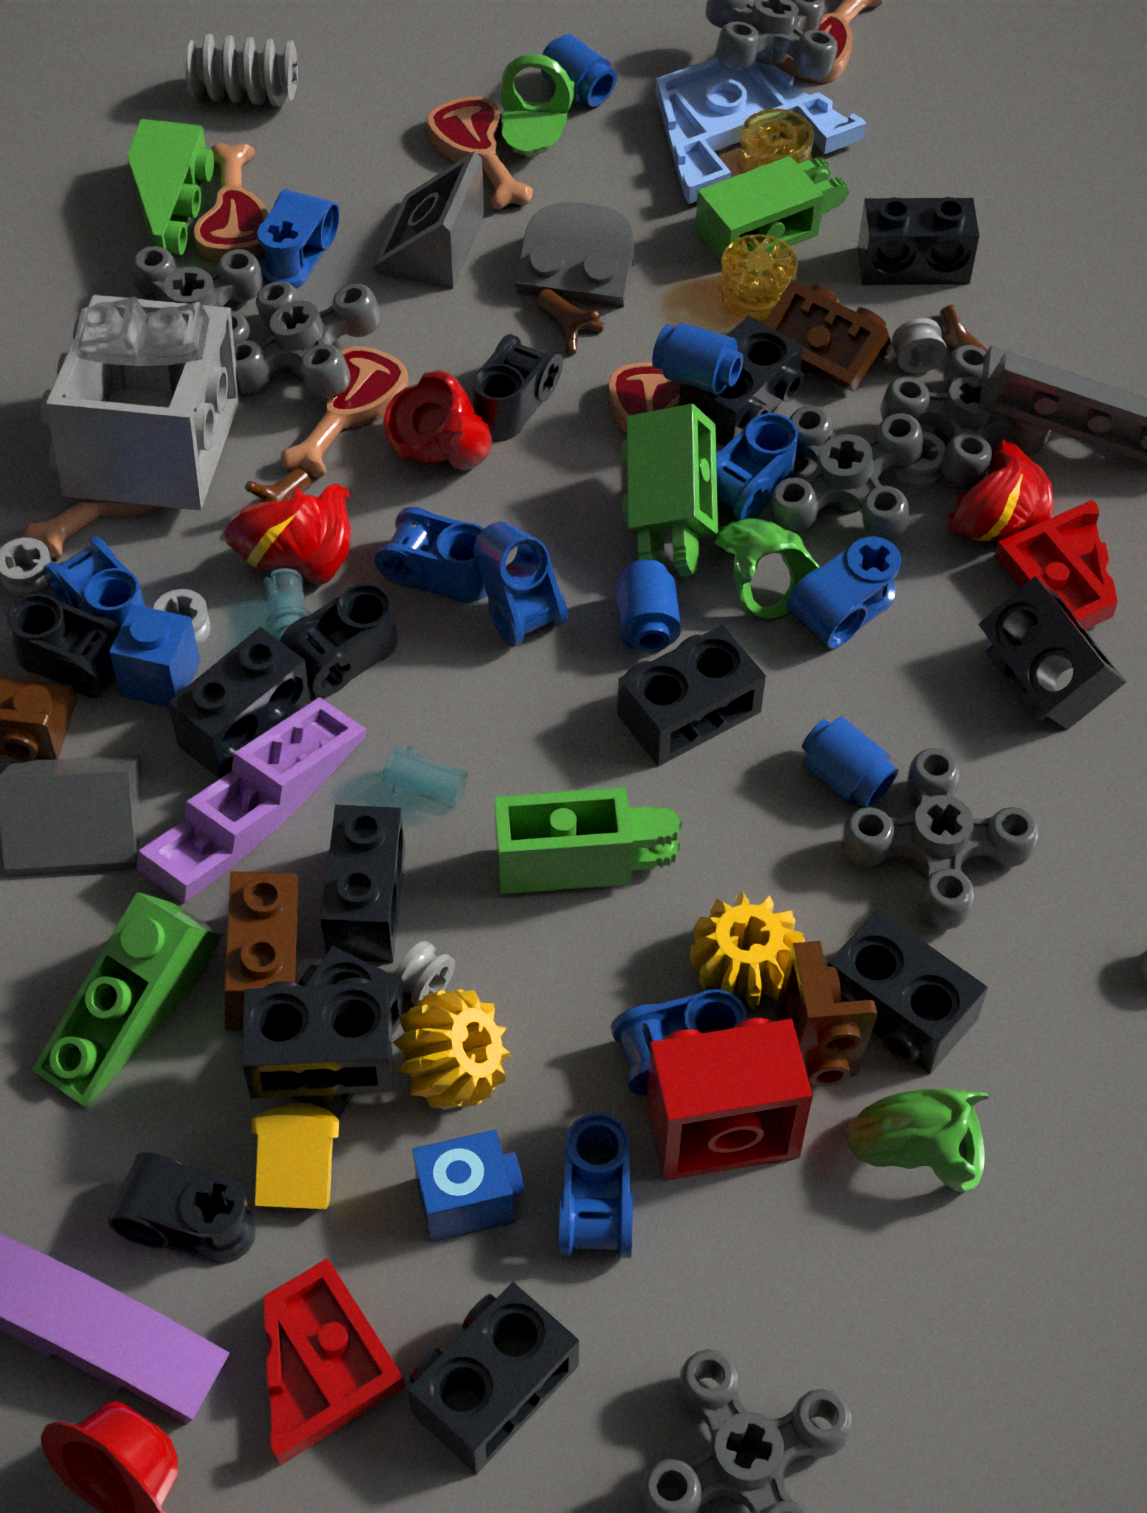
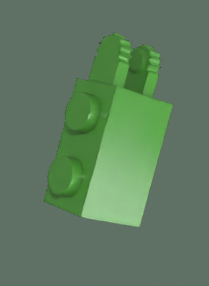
M787 156L699 189L697 194L695 231L728 271L818 236L821 215L829 212L832 208L840 207L843 202L845 203V199L850 191L842 178L838 179L836 177L827 181L832 171L824 158H813L811 161L806 160L797 164L791 156Z
M694 404L627 416V438L622 441L621 454L624 466L628 471V493L623 496L622 511L628 528L638 535V560H655L664 565V544L672 543L674 550L673 562L680 577L696 574L697 569H699L698 539L718 536L715 424Z
M626 787L494 796L500 894L631 885L633 870L655 869L656 866L663 868L666 865L670 867V863L676 862L677 852L680 850V842L677 841L682 826V820L675 813V809L671 810L668 806L664 808L659 805V808H654L653 806L629 808Z

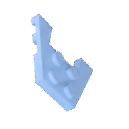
M715 57L656 78L655 95L684 198L688 204L697 201L699 189L731 178L730 170L714 151L723 150L735 143L758 135L768 134L774 129L797 122L819 149L826 154L864 140L866 122L854 113L848 116L847 119L832 109L833 101L819 92L808 95L793 86V76L773 64L755 61L749 69L735 71L723 67Z

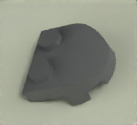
M565 202L542 208L530 219L525 231L515 282L517 292L539 295L543 290L551 289L564 299L624 307L631 266H634L635 261L633 232L630 223L618 211L599 205Z

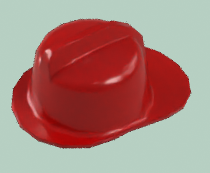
M116 1401L95 1410L76 1425L57 1421L45 1426L40 1439L43 1453L52 1469L68 1488L100 1513H165L162 1506L177 1480L178 1456L171 1439L160 1427L124 1403Z

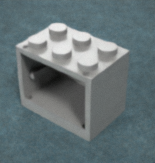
M93 295L84 317H78L75 321L72 345L68 353L60 355L57 379L52 390H45L41 402L42 423L45 426H50L52 436L49 453L50 468L53 472H58L62 497L202 510L240 401L236 376L231 308Z

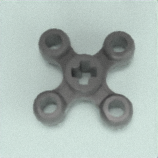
M707 0L705 11L707 20L712 25L722 28L717 42L716 58L723 67L735 71H744L749 69L755 61L764 64H780L789 55L794 59L796 71L808 78H825L833 69L837 55V41L829 33L818 30L824 13V0H754L753 4L748 0Z
M149 246L141 249L132 260L133 278L139 292L148 298H161V301L222 307L229 300L237 302L249 301L255 298L262 288L260 262L253 253L243 249L226 252L220 258L217 270L211 275L205 270L196 267L176 269V263L171 253L158 246ZM231 311L234 344L241 341H252L250 326L247 320L241 314Z
M275 281L264 286L257 294L256 305L264 325L273 335L260 344L249 340L234 344L239 392L254 394L262 391L271 382L273 372L287 366L293 375L304 378L308 389L316 397L328 399L343 393L349 386L350 372L343 354L332 343L345 334L351 337H364L378 328L382 317L372 290L363 284L345 286L336 293L331 307L318 312L317 307L313 303L301 301L295 287L288 282Z
M974 345L960 346L951 353L943 374L944 385L948 392L943 394L931 393L924 383L918 379L901 377L888 385L880 408L883 420L890 415L904 413L917 419L919 424L935 426V435L946 446L941 462L942 474L948 482L961 488L977 485L986 475L992 451L985 439L1001 437L1014 442L1024 453L1031 454L1039 451L1047 443L1051 434L1050 430L979 407L983 358L986 351Z
M804 406L797 409L789 418L795 423L798 430L796 455L801 459L815 461L817 468L806 479L788 478L775 486L771 494V512L776 524L784 530L794 533L802 532L814 524L818 512L829 504L834 509L844 512L859 509L862 514L863 527L869 536L892 541L904 534L909 524L908 501L897 488L882 486L878 481V477L888 467L906 468L919 460L923 451V431L918 420L904 413L890 415L880 423L877 434L869 441H866L862 437L853 434L836 436L833 432L831 418L820 407Z
M930 748L919 752L910 763L906 785L910 796L919 805L915 814L908 818L894 819L877 808L867 807L858 809L849 816L844 824L841 845L845 856L852 863L861 867L878 866L888 857H907L909 864L915 871L927 877L922 886L919 902L923 918L932 926L947 930L963 924L973 907L975 892L972 882L962 873L961 867L963 863L971 857L982 855L990 857L1001 866H1020L1030 859L1036 849L1039 827L1036 819L1029 812L1016 807L1003 808L989 818H973L971 810L964 802L953 797L958 787L960 775L957 760L943 749Z
M710 1349L697 1351L686 1359L680 1370L678 1390L681 1401L687 1409L701 1416L707 1424L711 1436L710 1444L706 1451L696 1459L684 1462L667 1459L657 1462L648 1469L642 1480L640 1492L643 1512L697 1513L699 1508L710 1499L724 1496L734 1503L745 1504L751 1513H810L806 1507L794 1502L786 1492L783 1481L784 1471L788 1464L796 1458L807 1455L823 1458L834 1455L844 1447L850 1436L852 1415L848 1404L839 1394L832 1390L816 1389L808 1391L800 1397L793 1410L786 1416L771 1421L761 1414L747 1412L743 1407L738 1395L739 1376L737 1369L727 1355ZM703 1378H711L717 1381L720 1386L714 1389H706L700 1386L697 1381ZM815 1417L824 1418L832 1425V1428L826 1430L819 1429L810 1422V1419ZM743 1448L752 1449L758 1453V1458L753 1461L750 1469L741 1468L735 1464V1459L741 1455ZM666 1487H674L680 1490L684 1497L677 1501H667L658 1492Z

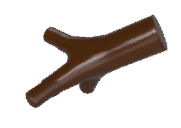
M545 289L538 295L536 300L537 307L556 320L562 327L566 337L567 354L574 355L577 353L578 330L585 328L598 333L603 332L605 324L598 321L600 318L598 311L586 312L580 310L551 289Z
M948 305L940 310L941 321L945 328V331L942 332V339L947 348L954 351L963 345H974L987 352L988 349L963 326L954 305Z
M295 469L273 485L263 486L256 482L248 481L245 484V490L259 497L256 504L266 501H287L292 497L294 488H298L302 492L309 489L311 480L304 470Z

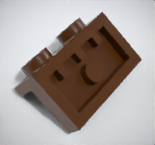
M791 280L764 324L804 346L802 366L855 392L877 355L881 354L887 357L893 348L886 328V322L869 309L859 307L855 312L839 304V298L829 289L819 284L812 283L808 288Z
M0 677V754L23 761L34 758L58 759L77 701L73 685Z
M230 871L225 976V1030H243L244 989L264 988L270 983L280 981L295 983L298 876L294 873Z
M821 941L793 943L777 1000L775 1014L777 1021L793 1020L810 1083L815 1086H832L857 1075L877 1018V1011L873 1000L840 1002L841 989L838 972L835 967H826Z

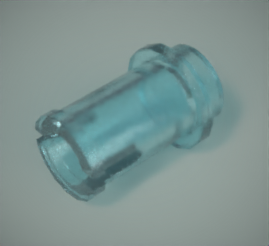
M289 568L274 570L271 572L272 579L266 577L264 580L270 612L266 619L265 627L266 631L278 640L292 623L312 614L306 609L303 578L299 572Z
M408 745L405 749L394 747L387 758L382 774V782L391 785L392 793L400 795L406 790L445 804L451 809H455L459 804L468 779L467 770L456 769L417 755V747Z

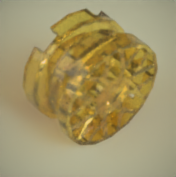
M765 109L752 114L744 121V128L741 131V149L738 160L740 173H745L787 156H791L797 164L806 160L811 161V151L815 137L812 125L800 114L785 109Z
M762 234L746 235L734 240L725 248L721 259L722 276L719 283V291H721L722 295L721 302L730 312L741 318H746L749 315L756 320H766L790 281H795L798 272L796 252L788 243L773 236ZM746 243H750L755 251H748ZM769 244L775 245L772 252L765 251Z

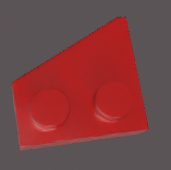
M1093 499L998 541L995 553L996 559L1020 588L1034 576L1038 577L1058 593L1085 629L1112 618L1118 604L1114 580L1107 572L1109 557L1106 542H1100L1097 527L1099 509Z
M328 1258L263 1296L265 1332L268 1347V1357L266 1358L267 1379L270 1393L272 1428L270 1441L273 1456L279 1466L405 1388L404 1377Z

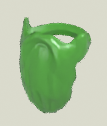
M527 54L519 56L508 63L502 74L499 97L504 109V114L501 118L503 124L502 136L514 153L534 157L546 152L549 147L553 146L560 139L561 133L567 124V113L574 98V81L570 80L566 71L557 61L545 55ZM528 67L543 69L551 75L555 82L556 90L549 102L523 101L515 89L514 79L516 74Z
M752 518L732 522L726 527H721L718 531V536H715V544L736 555L733 573L739 601L747 611L759 618L771 620L789 613L790 611L787 609L786 603L793 588L808 573L820 568L804 547L799 535L789 530H784L772 522ZM778 553L782 555V560L789 569V588L776 604L766 607L760 606L753 599L750 588L751 580L759 560L763 556Z
M942 1088L919 1089L882 1098L865 1107L846 1129L845 1137L849 1149L857 1159L874 1167L897 1166L913 1169L930 1166L935 1175L954 1191H973L979 1184L983 1174L985 1157L983 1135L974 1109L975 1104L988 1099L989 1094L980 1091ZM963 1137L967 1151L966 1160L959 1154V1145Z

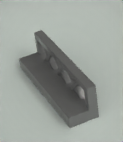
M992 345L989 347L983 358L979 407L1147 463V398Z

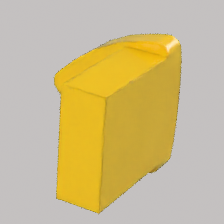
M296 1103L275 1107L252 1117L251 1133L258 1134L255 1206L327 1209L330 1204L333 1138L338 1137L339 1120L329 1110L311 1103Z

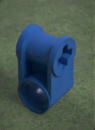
M283 189L279 193L274 207L257 231L259 245L265 252L261 273L262 279L266 284L275 281H285L296 289L308 280L309 275L324 251L332 245L340 220V209L337 202L289 189Z
M776 413L758 415L722 450L716 452L717 501L733 510L734 519L737 521L749 518L755 519L771 500V494L775 486L785 479L794 477L798 430L795 423L788 417Z
M419 507L403 508L396 517L395 527L397 530L389 544L382 545L375 554L374 562L380 573L398 585L420 588L448 596L456 601L472 602L487 596L478 565L474 558L475 541L484 528L475 523L461 522L436 515Z
M500 521L484 528L476 538L474 558L488 597L490 616L502 639L509 646L515 647L523 642L524 635L544 625L552 623L558 626L568 620L567 605L557 585L549 552L545 544L510 523ZM517 546L515 558L506 566L508 554Z
M98 536L88 539L85 549L60 564L51 561L42 568L45 579L58 601L89 614L106 617L119 626H122L132 604L145 607L136 576L116 558L109 546Z
M871 536L855 541L849 548L823 567L815 569L801 579L788 597L787 609L829 648L840 647L851 639L861 627L880 613L886 611L893 604L896 591L893 579L898 575L901 566L900 551L892 542L885 538Z
M706 990L696 995L660 1004L637 1006L618 1015L612 1021L610 1029L614 1040L621 1043L624 1048L630 1068L626 1076L630 1092L636 1095H647L650 1058L648 1047L650 1049L651 1042L662 1040L667 1035L680 1030L691 1029L701 1032L709 1027L732 1029L736 1024L747 1020L746 1009L740 999L724 990Z
M600 1112L585 1114L575 1120L568 1130L565 1141L564 1190H560L559 1256L570 1257L573 1249L617 1250L620 1258H631L633 1192H629L630 1140L628 1131L622 1122L612 1115ZM602 1147L612 1152L615 1157L607 1164L597 1166L588 1164L580 1157V1154L588 1148Z

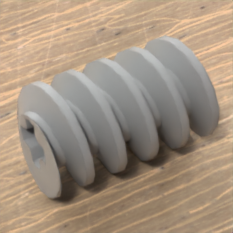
M206 33L201 48L196 47L193 39L188 43L186 85L192 99L201 100L208 92L211 100L219 102L226 97L227 93L234 103H242L246 99L247 94L251 103L255 105H262L267 96L271 104L277 107H282L287 97L291 103L294 101L298 82V60L293 40L287 41L282 55L277 54L274 40L271 38H267L262 53H257L253 37L246 38L242 51H237L232 35L226 36L222 50L216 48L212 33Z

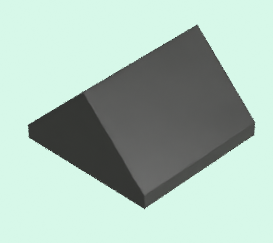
M475 151L404 196L373 265V268L379 274L451 289L454 288L484 217L482 158Z
M140 755L12 762L0 774V830L6 876L136 869L141 790Z

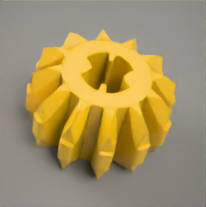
M743 891L735 898L734 907L716 899L710 907L709 917H699V920L696 922L693 932L695 942L691 945L690 949L692 967L700 969L699 982L702 985V989L707 990L721 987V990L730 992L735 996H745V1000L752 1011L759 1005L761 993L777 1001L793 943L805 942L803 933L794 931L795 918L793 917L792 910L773 914L774 903L770 895L762 900L759 905L749 904V900Z
M459 989L449 992L440 990L424 995L422 1000L415 1001V1007L410 1008L409 1012L399 1016L404 1033L394 1040L393 1043L403 1052L404 1063L397 1071L411 1075V1095L426 1097L431 1108L450 1109L458 1106L465 1108L480 1104L483 1099L490 1098L491 1091L496 1086L506 1082L501 1064L512 1055L502 1046L501 1036L508 1027L498 1026L493 1021L494 1003L479 1002V998L474 990L464 991Z

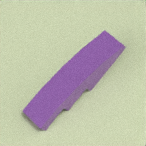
M317 698L234 752L232 772L186 802L185 819L138 850L136 869L183 904L187 903L232 869L277 830L313 795L364 740L366 728L322 698Z
M0 1234V1331L46 1358H49L52 1354L58 1356L115 1391H118L121 1387L126 1388L185 1424L193 1420L229 1356V1352L97 1279L23 1243Z

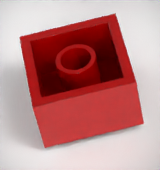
M753 1018L736 1024L732 1029L701 1033L691 1029L680 1030L667 1035L662 1040L651 1042L646 1108L663 1181L800 1158L813 1095L792 1019L771 1022L765 1018Z

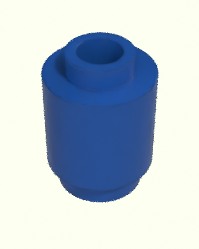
M566 34L552 40L544 49L542 55L557 61L566 71L570 80L574 81V101L581 105L589 104L592 107H596L609 98L617 81L616 72L611 69L609 60L572 34ZM541 69L543 78L556 87L551 75Z
M680 323L677 327L667 324L662 328L655 342L652 365L654 369L663 371L664 377L668 380L718 395L723 392L726 386L732 387L737 382L743 366V354L738 352L735 338L687 323Z
M638 560L628 564L621 571L620 579L615 586L621 640L628 647L644 653L659 652L674 643L681 634L675 580L668 573L667 568L658 561Z
M839 717L832 723L823 719L809 732L802 744V749L807 752L803 760V766L849 804L857 801L864 808L872 807L887 792L899 772V769L889 762L891 755L844 717Z

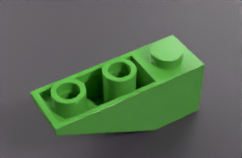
M141 119L127 152L134 194L151 246H158L168 250L175 260L177 255H183L185 252L187 226L191 217L196 218L198 216L201 204L200 190L203 182H209L212 178L214 154L212 149H206L203 126Z
M137 892L31 1071L82 1106L88 1107L189 994L223 935L174 903Z

